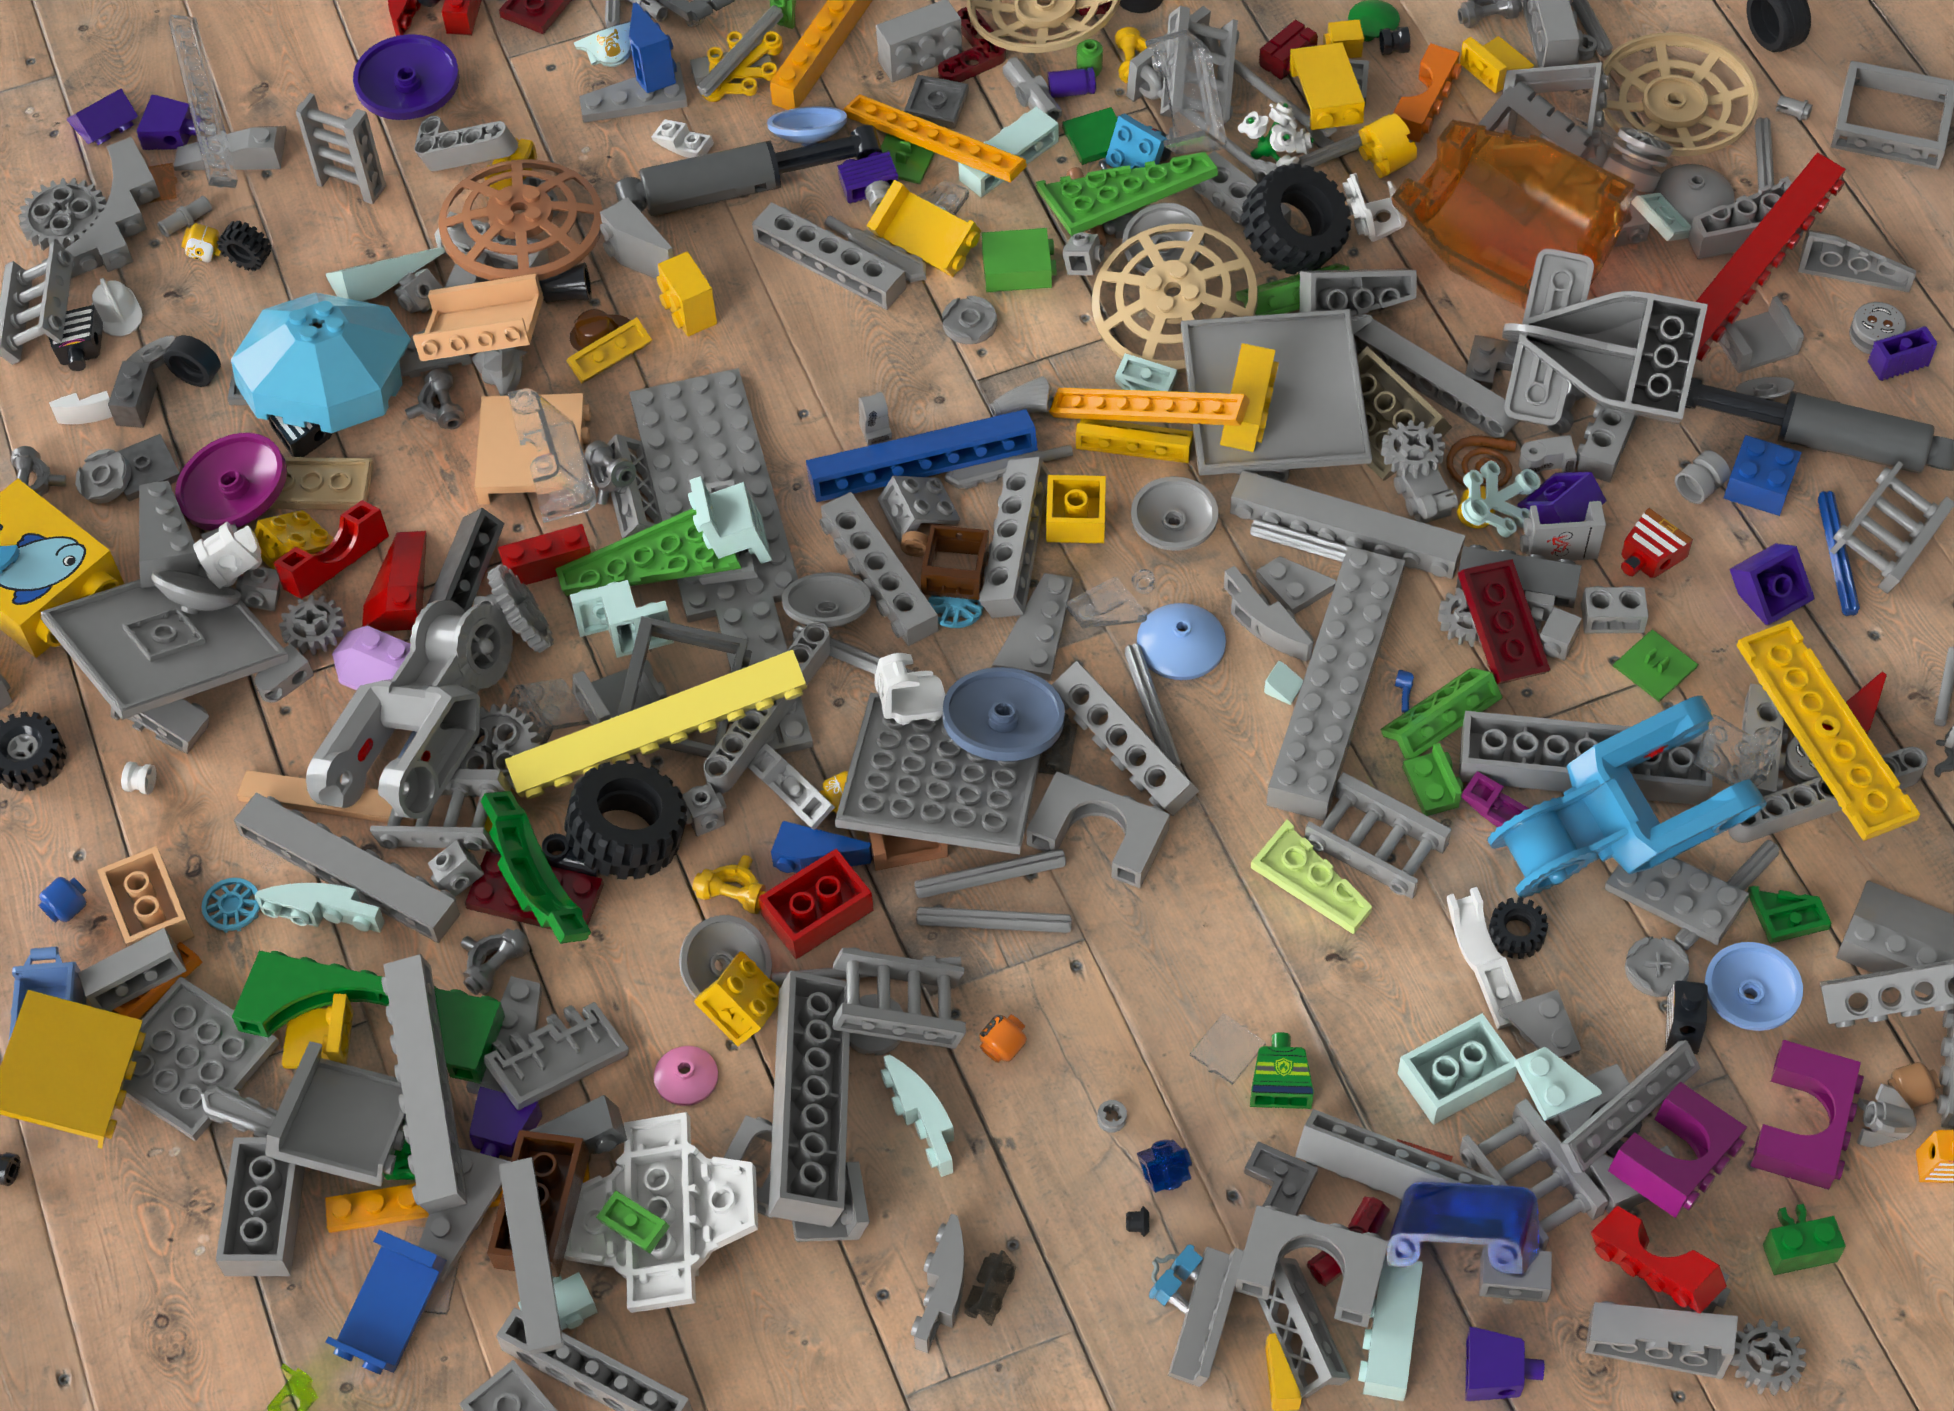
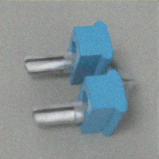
M1187 1245L1179 1256L1176 1254H1168L1164 1258L1157 1256L1152 1262L1154 1270L1151 1278L1154 1286L1149 1292V1298H1155L1163 1306L1170 1302L1185 1315L1189 1302L1177 1292L1183 1282L1175 1277L1174 1274L1178 1275L1183 1281H1186L1189 1277L1192 1280H1196L1199 1270L1198 1265L1203 1260V1257L1194 1251L1193 1245ZM1174 1259L1175 1261L1170 1269L1166 1270L1157 1280L1156 1275L1159 1272L1158 1263H1166L1168 1260Z

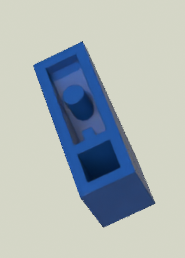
M782 821L771 850L773 867L785 873H798L834 849L841 853L851 867L871 864L873 859L871 843Z

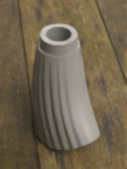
M1041 376L1006 392L994 400L993 403L989 404L990 411L993 417L1027 409L1028 413L1049 412L1054 400L1053 396H1050L1052 387L1046 378Z

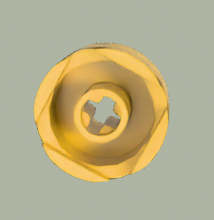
M1395 113L1385 115L1358 131L1362 142L1359 152L1365 161L1370 160L1374 164L1375 173L1379 178L1388 176L1417 159L1415 142L1410 143L1406 136L1411 132L1405 122Z

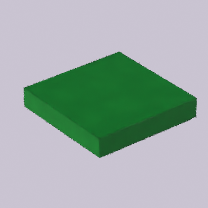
M1112 107L1062 122V129L1082 165L1106 158L1118 119Z

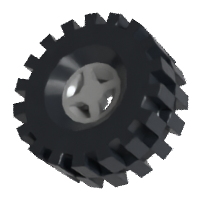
M20 712L21 717L16 718L14 714L8 715L9 721L4 723L2 719L0 720V784L3 783L8 789L14 786L16 791H23L24 786H27L29 791L36 789L35 784L41 783L43 787L48 784L46 780L48 777L54 780L58 776L56 769H63L65 764L62 759H66L67 753L65 751V743L57 727L48 717L44 716L42 718L40 713L33 712L32 717H30L28 712Z

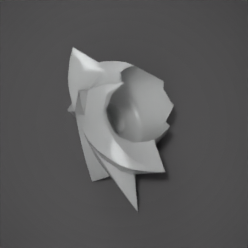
M511 347L479 352L472 358V361L482 374L484 383L496 385L500 396H509L519 384L523 368V355L527 351Z

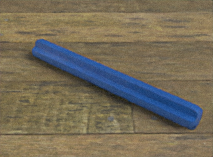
M1823 491L1819 493L1818 504L1841 609L1845 616H1854L1858 614L1860 606L1846 544L1835 554L1830 552L1837 542L1833 539V536L1841 528L1835 494L1832 491Z

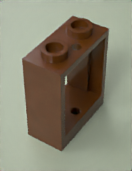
M931 525L921 570V592L924 595L979 600L989 552V530ZM937 551L978 555L975 570L935 567Z

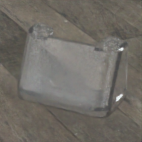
M526 388L507 392L520 445H525L526 442L535 445L538 453L550 451L548 454L536 457L530 465L543 523L591 510L597 502L596 493L574 422L532 389Z

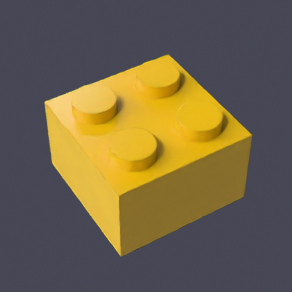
M688 251L658 263L659 276L656 279L662 291V294L659 295L660 301L665 310L670 309L672 312L671 316L678 329L682 328L688 337L716 325L717 319L712 287Z
M1048 475L1046 542L1104 543L1106 476Z

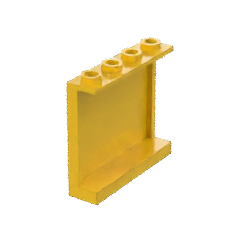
M27 990L0 1065V1115L98 1140L97 1148L102 1149L105 1138L112 1139L116 1128L117 1120L112 1119L115 1109L121 1110L126 1098L127 1091L122 1090L125 1079L131 1081L137 1062L132 1061L134 1052H141L145 1041L146 1033L141 1032L143 1020Z

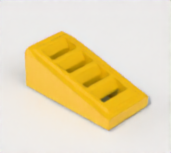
M1276 1333L1269 1334L1266 1339L1265 1352L1271 1408L1273 1411L1298 1410L1302 1400L1301 1393Z

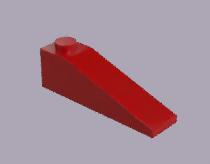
M426 531L396 533L363 605L362 627L370 626L381 632L412 630L416 617L423 609Z

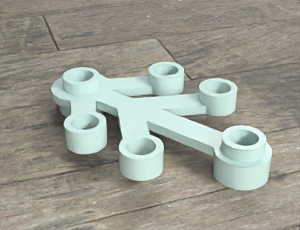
M1490 460L1480 468V472L1471 470L1463 477L1464 484L1469 488V498L1462 503L1461 510L1464 518L1469 523L1476 526L1482 525L1484 522L1495 526L1502 537L1507 538L1516 532L1517 526L1524 528V518H1528L1530 510L1516 507L1505 501L1518 494L1529 495L1540 487V479L1533 470L1524 469L1515 477L1513 484L1498 491L1500 467L1496 462ZM1483 477L1486 479V499L1481 498L1480 485L1484 481ZM1494 509L1510 517H1513L1514 521L1508 517H1499L1491 513L1490 510Z

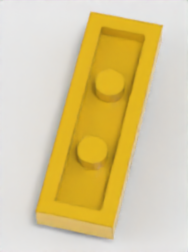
M636 317L571 355L566 361L582 384L652 342V339Z

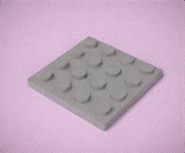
M180 976L142 1019L141 1032L146 1033L145 1041L141 1052H134L132 1061L137 1062L131 1081L125 1079L122 1090L127 1091L126 1096L196 1142L213 1122L210 1120L209 1115L204 1113L201 1093L217 1086L222 1088L229 1086L239 1091L280 1043L273 1035L267 1038L239 1032L232 1018L233 1009Z

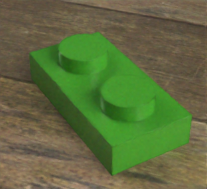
M616 1190L596 1216L602 1224L651 1254L670 1227L666 1221Z

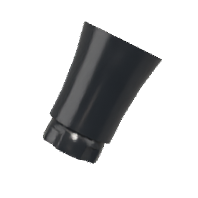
M585 262L575 265L557 276L539 281L544 297L543 301L546 303L567 300L591 301L592 299L591 281Z

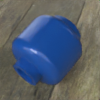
M58 877L40 893L41 903L38 906L53 922L56 923L58 920L68 922L86 906L87 902L83 894L87 890L74 877L70 881L64 877Z

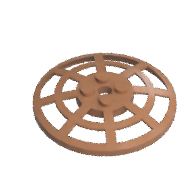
M533 159L512 160L487 166L462 180L443 202L439 213L438 226L441 242L446 253L465 271L491 281L537 273L538 280L540 281L571 269L593 250L601 235L600 224H602L600 212L603 209L595 188L576 171L549 161ZM523 168L544 169L560 174L553 177L542 172L523 170ZM505 170H512L511 172H505L494 177H491L482 183L476 182L488 175ZM523 177L539 178L546 180V182L538 187L523 184ZM512 178V186L501 190L490 187V185L498 181ZM574 179L589 192L593 204L576 202L573 192L564 182ZM558 187L568 201H551L547 192ZM464 189L471 190L472 192L465 200L462 213L446 218L447 211L455 198ZM479 194L490 198L486 207L471 210L473 202ZM517 210H525V212L521 214L514 213ZM553 211H568L567 218L560 228L552 223ZM577 212L594 214L591 229L580 244L567 235L575 224ZM487 217L490 228L481 235L474 228L471 220ZM463 223L467 234L476 242L467 255L461 252L453 243L447 230L448 227ZM543 231L551 235L539 242L527 244V238L534 237ZM497 235L505 238L516 239V246L503 245L492 240ZM558 242L570 251L567 255L553 262L529 268L528 254L545 250ZM484 249L500 254L517 255L518 269L492 267L476 260Z

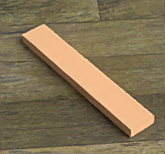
M246 770L237 794L239 801L249 802L257 792L266 798L268 796L274 797L284 808L388 823L392 806L383 797L379 796L378 789L365 787L361 797L350 807L327 806L317 804L311 799L307 791L306 779L249 770ZM402 817L400 825L415 826L417 819Z

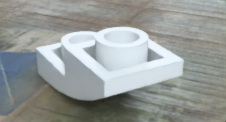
M667 119L662 122L651 136L652 140L660 146L687 158L707 154L714 144L710 135L690 132L686 123Z
M107 391L91 395L82 400H79L77 394L73 393L49 402L58 424H85L112 417L108 407L110 398Z

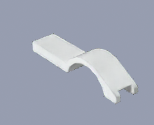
M1473 887L1470 890L1471 896L1456 900L1454 894H1450L1447 896V902L1459 947L1466 962L1475 972L1498 1030L1513 1025L1507 1018L1503 1019L1499 1015L1498 1010L1502 1007L1521 1002L1523 999L1506 957L1500 955L1490 938L1484 918L1483 900L1478 887Z

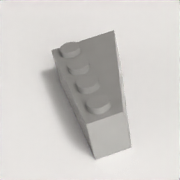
M1789 177L1780 179L1779 183L1774 186L1766 185L1759 188L1758 193L1751 196L1743 195L1736 198L1735 203L1728 206L1723 204L1695 216L1688 240L1697 259L1736 252L1792 184Z
M1397 268L1300 271L1299 313L1350 309L1351 316L1415 299L1417 270Z
M157 481L139 485L140 589L155 586L151 576L156 569H171L199 575V559L193 547L194 540L169 481Z
M1609 1301L1594 1302L1589 1317L1585 1353L1723 1379L1735 1354L1738 1316L1702 1312L1699 1314L1698 1312L1618 1305Z

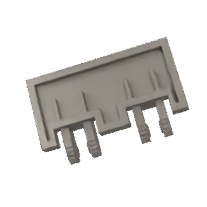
M595 1002L583 1007L582 1015L586 1021L583 1020L572 1005L563 1009L564 1016L571 1026L569 1029L565 1027L555 1013L547 1016L546 1021L548 1025L528 1034V1043L531 1048H529L519 1033L514 1032L508 1036L509 1041L517 1055L512 1056L500 1040L492 1043L491 1048L493 1052L484 1056V1064L517 1110L628 1056V1046Z

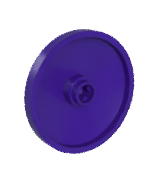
M415 34L394 36L373 45L360 57L353 72V84L361 104L373 114L392 120L416 119L439 110L453 97L460 79L457 60L453 52L439 40Z

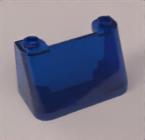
M1415 1182L1403 1194L1387 1245V1266L1406 1267L1413 1265L1421 1256L1423 1241L1488 1245V1258L1494 1269L1502 1273L1523 1274L1539 1255L1537 1198L1532 1191L1524 1187Z

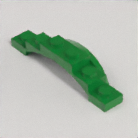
M511 791L485 793L480 802L493 824L489 835L502 856L497 865L523 912L533 911L542 928L551 927L560 944L587 940L591 931L582 917L583 912L570 899L553 873L537 841L525 810L519 806Z

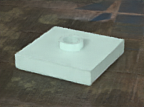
M1661 193L1637 195L1631 201V204L1667 242L1689 237L1691 225Z

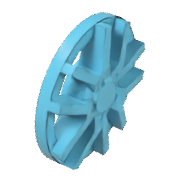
M933 595L928 599V602L937 614L943 613L942 617L938 616V624L944 627L963 628L970 626L983 613L980 599L973 600ZM949 616L954 618L953 622L947 621ZM959 617H963V618L967 619V620L958 622Z
M228 878L217 882L206 892L202 900V913L209 925L224 931V933L234 930L242 931L241 928L258 918L260 907L256 898L255 900L248 899L252 894L255 896L258 891L251 882L241 878ZM236 884V886L231 892L226 887L228 885ZM244 886L248 889L240 895L239 893ZM220 888L225 893L221 897L215 893ZM212 897L216 903L208 906L209 900ZM245 907H254L252 911L244 909ZM220 910L212 916L208 915V913ZM240 916L247 917L244 920L240 921ZM235 917L236 924L229 925V919ZM223 919V924L217 923V921Z

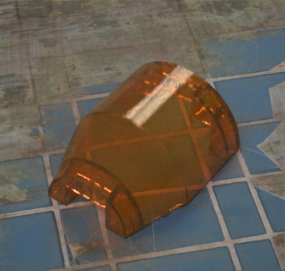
M1452 119L1437 138L1436 160L1418 182L1407 177L1392 195V204L1451 272L1525 310L1536 258L1544 249H1555L1590 257L1594 263L1591 284L1593 283L1622 230L1632 202L1635 184L1539 136L1531 134L1530 138L1512 135L1510 130H1504V133L1486 130L1484 125Z

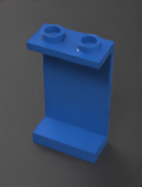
M379 1230L373 1242L381 1245V1248L337 1339L328 1336L325 1343L336 1347L333 1354L348 1361H352L353 1357L356 1356L364 1360L363 1368L381 1375L383 1369L395 1372L447 1260Z

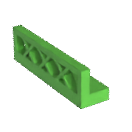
M1336 263L1312 271L1349 270V267ZM1300 274L1257 286L1258 304L1255 316L1284 314L1299 309ZM1249 288L1235 292L1237 300L1243 302L1245 308L1248 302Z
M1470 668L1380 730L1383 737L1398 742L1404 758L1408 760L1418 757L1431 748L1433 744L1438 743L1463 725L1465 711L1483 712L1503 697L1492 672Z

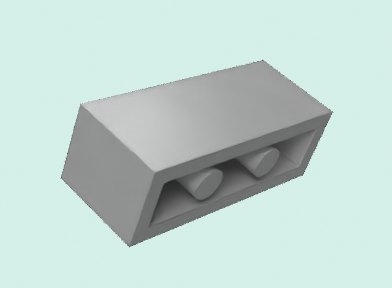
M162 928L82 970L78 975L85 995L92 1006L112 1011L187 970L178 947L166 929Z

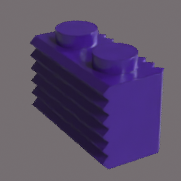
M889 151L884 153L874 152L866 158L858 160L848 159L842 164L837 165L839 180L849 204L852 202L856 203L858 200H866V187L875 181H886L890 186L894 180L899 182L898 173Z
M1927 326L1874 341L1868 363L1881 381L1884 378H1893L1894 375H1903L1904 372L1909 373V371L1914 372L1915 369H1924V366L1929 367L1937 341Z

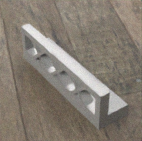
M616 434L607 443L615 454L614 460L619 458L630 460L643 477L642 480L636 474L634 481L630 485L619 488L616 492H611L621 537L624 539L662 522L642 441ZM628 448L636 450L637 458L629 451ZM639 490L648 498L649 503L640 495ZM645 513L654 521V523L648 522L646 520Z
M1210 1247L1205 1248L1168 1373L1169 1377L1201 1387L1209 1379L1244 1250L1235 1248L1230 1254Z
M1283 1257L1275 1272L1274 1279L1276 1284L1273 1295L1269 1294L1268 1300L1258 1298V1301L1272 1332L1276 1333L1301 1397L1308 1398L1327 1384L1341 1386L1351 1378L1297 1260ZM1280 1302L1286 1304L1289 1310L1286 1324L1280 1323L1277 1317ZM1293 1332L1300 1334L1303 1341L1300 1355L1293 1353L1290 1346ZM1307 1363L1314 1366L1319 1377L1309 1385L1304 1377Z

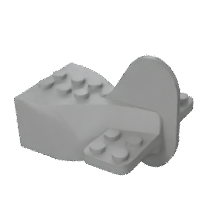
M1555 249L1542 250L1536 258L1522 324H1504L1502 338L1518 343L1504 404L1506 415L1515 420L1545 426L1557 424L1562 416L1570 382L1588 398L1606 408L1679 424L1684 415L1708 304L1639 291L1615 292L1587 300L1594 270L1592 259L1585 255Z

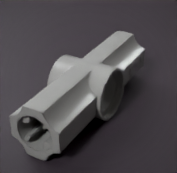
M1017 57L1009 59L1006 65L1003 66V74L1014 87L1019 103L1023 107L1028 106L1031 110L1037 106L1057 121L1062 116V109L1049 94L1048 85L1041 75L1035 76L1023 59H1018Z

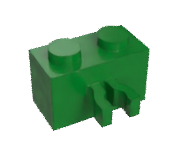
M1799 1204L1795 1208L1796 1215L1798 1216L1795 1224L1794 1219L1788 1216L1786 1207L1780 1208L1777 1216L1783 1226L1770 1229L1763 1243L1773 1275L1838 1262L1846 1245L1835 1216L1806 1221L1807 1212L1804 1204Z

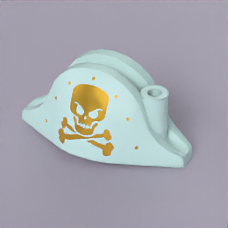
M631 22L610 27L574 42L575 48L587 52L591 65L600 63L607 67L620 66L628 60L631 54L629 40Z

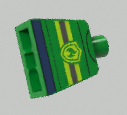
M1278 1032L1272 1034L1271 1046L1259 1047L1251 1087L1250 1107L1312 1109L1314 1090L1305 1049L1302 1047H1291V1036L1288 1033Z

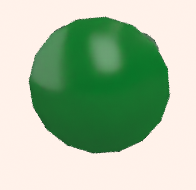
M1364 0L1352 7L1349 12L1348 21L1360 20L1364 41L1369 42L1374 38H1379L1380 29L1389 28L1397 30L1400 16L1393 5L1385 1Z

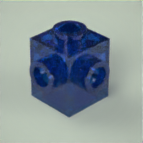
M1173 1139L1157 1141L1152 1144L1151 1148L1137 1153L1145 1183L1155 1193L1164 1189L1173 1190L1179 1188L1183 1182L1191 1179L1188 1167L1192 1166V1160L1186 1148H1181Z

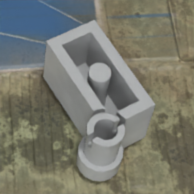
M1429 468L1428 476L1418 472L1417 478H1413L1412 473L1409 472L1403 477L1402 470H1397L1396 477L1394 478L1395 489L1398 494L1402 493L1407 511L1410 516L1414 515L1416 521L1428 523L1450 516L1452 508L1458 506L1456 494H1454L1452 489H1448L1438 469L1434 471Z

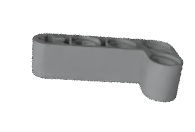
M430 116L419 127L414 150L430 171H439L508 157L517 150L518 141L502 121L449 131L440 117Z

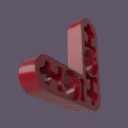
M967 7L960 9L957 13L961 18L962 35L973 48L942 61L938 65L939 79L963 82L1002 64L1006 60V49L998 47L985 39L975 37L979 33L973 25L971 27ZM976 10V15L979 24L987 32H994L991 26ZM968 60H976L979 62L976 65L966 64Z

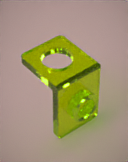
M283 1363L280 1368L288 1382L267 1406L268 1411H281L282 1401L288 1396H295L300 1400V1406L296 1411H307L318 1398L311 1385L313 1379L301 1369L297 1368L294 1371Z

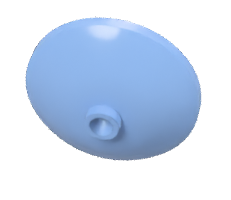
M800 107L772 115L767 120V126L774 135L793 143H801L802 146L817 144L818 141L828 139L841 130L847 123V114L843 110L833 107Z
M1173 603L1159 607L1145 617L1138 629L1137 644L1140 645L1147 667L1160 676L1173 680H1191L1206 675L1220 663L1225 652L1226 636L1219 620L1208 610L1193 604Z
M1741 942L1722 949L1713 957L1705 974L1704 983L1708 986L1707 998L1711 1006L1723 1019L1743 1029L1764 1031L1777 1028L1788 1022L1795 1015L1802 1001L1803 983L1796 966L1782 952L1762 943ZM1745 994L1753 995L1754 999L1747 998Z

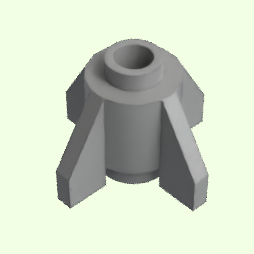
M1881 1083L1875 1097L1877 1102L1859 1098L1857 1104L1864 1111V1125L1870 1128H1862L1857 1140L1859 1145L1872 1148L1897 1140H1904L1914 1132L1916 1117L1913 1110L1893 1086Z

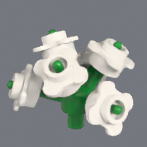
M1270 103L1269 106L1272 108L1268 116L1274 120V123L1265 137L1263 135L1267 130L1269 119L1267 116L1258 115L1256 111L1249 113L1243 123L1238 126L1240 133L1245 132L1249 138H1258L1260 140L1258 141V147L1250 152L1251 157L1258 160L1262 156H1272L1276 161L1275 165L1277 167L1298 164L1300 160L1297 156L1291 157L1290 155H1285L1281 158L1276 153L1277 151L1283 152L1286 150L1288 153H1292L1296 150L1297 154L1304 153L1308 155L1309 149L1313 148L1314 138H1312L1310 132L1306 133L1305 128H1301L1299 132H1296L1298 127L1294 121L1296 118L1293 116V109L1287 103Z

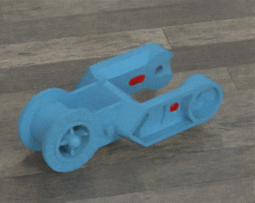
M1695 696L1684 700L1592 746L1567 765L1572 788L1566 790L1563 793V797L1552 798L1550 801H1543L1541 804L1534 805L1531 809L1524 810L1521 814L1513 816L1511 820L1505 821L1501 827H1497L1495 832L1491 833L1487 840L1491 848L1497 849L1507 846L1525 877L1515 888L1519 897L1526 898L1535 893H1541L1545 889H1550L1553 885L1564 882L1573 874L1579 873L1582 868L1587 867L1588 864L1598 859H1601L1603 862L1613 858L1628 874L1651 869L1737 826L1757 814L1767 805L1759 789L1750 779H1747L1660 823L1629 771L1630 768L1666 750L1679 747L1709 729L1708 722L1714 718L1703 696Z

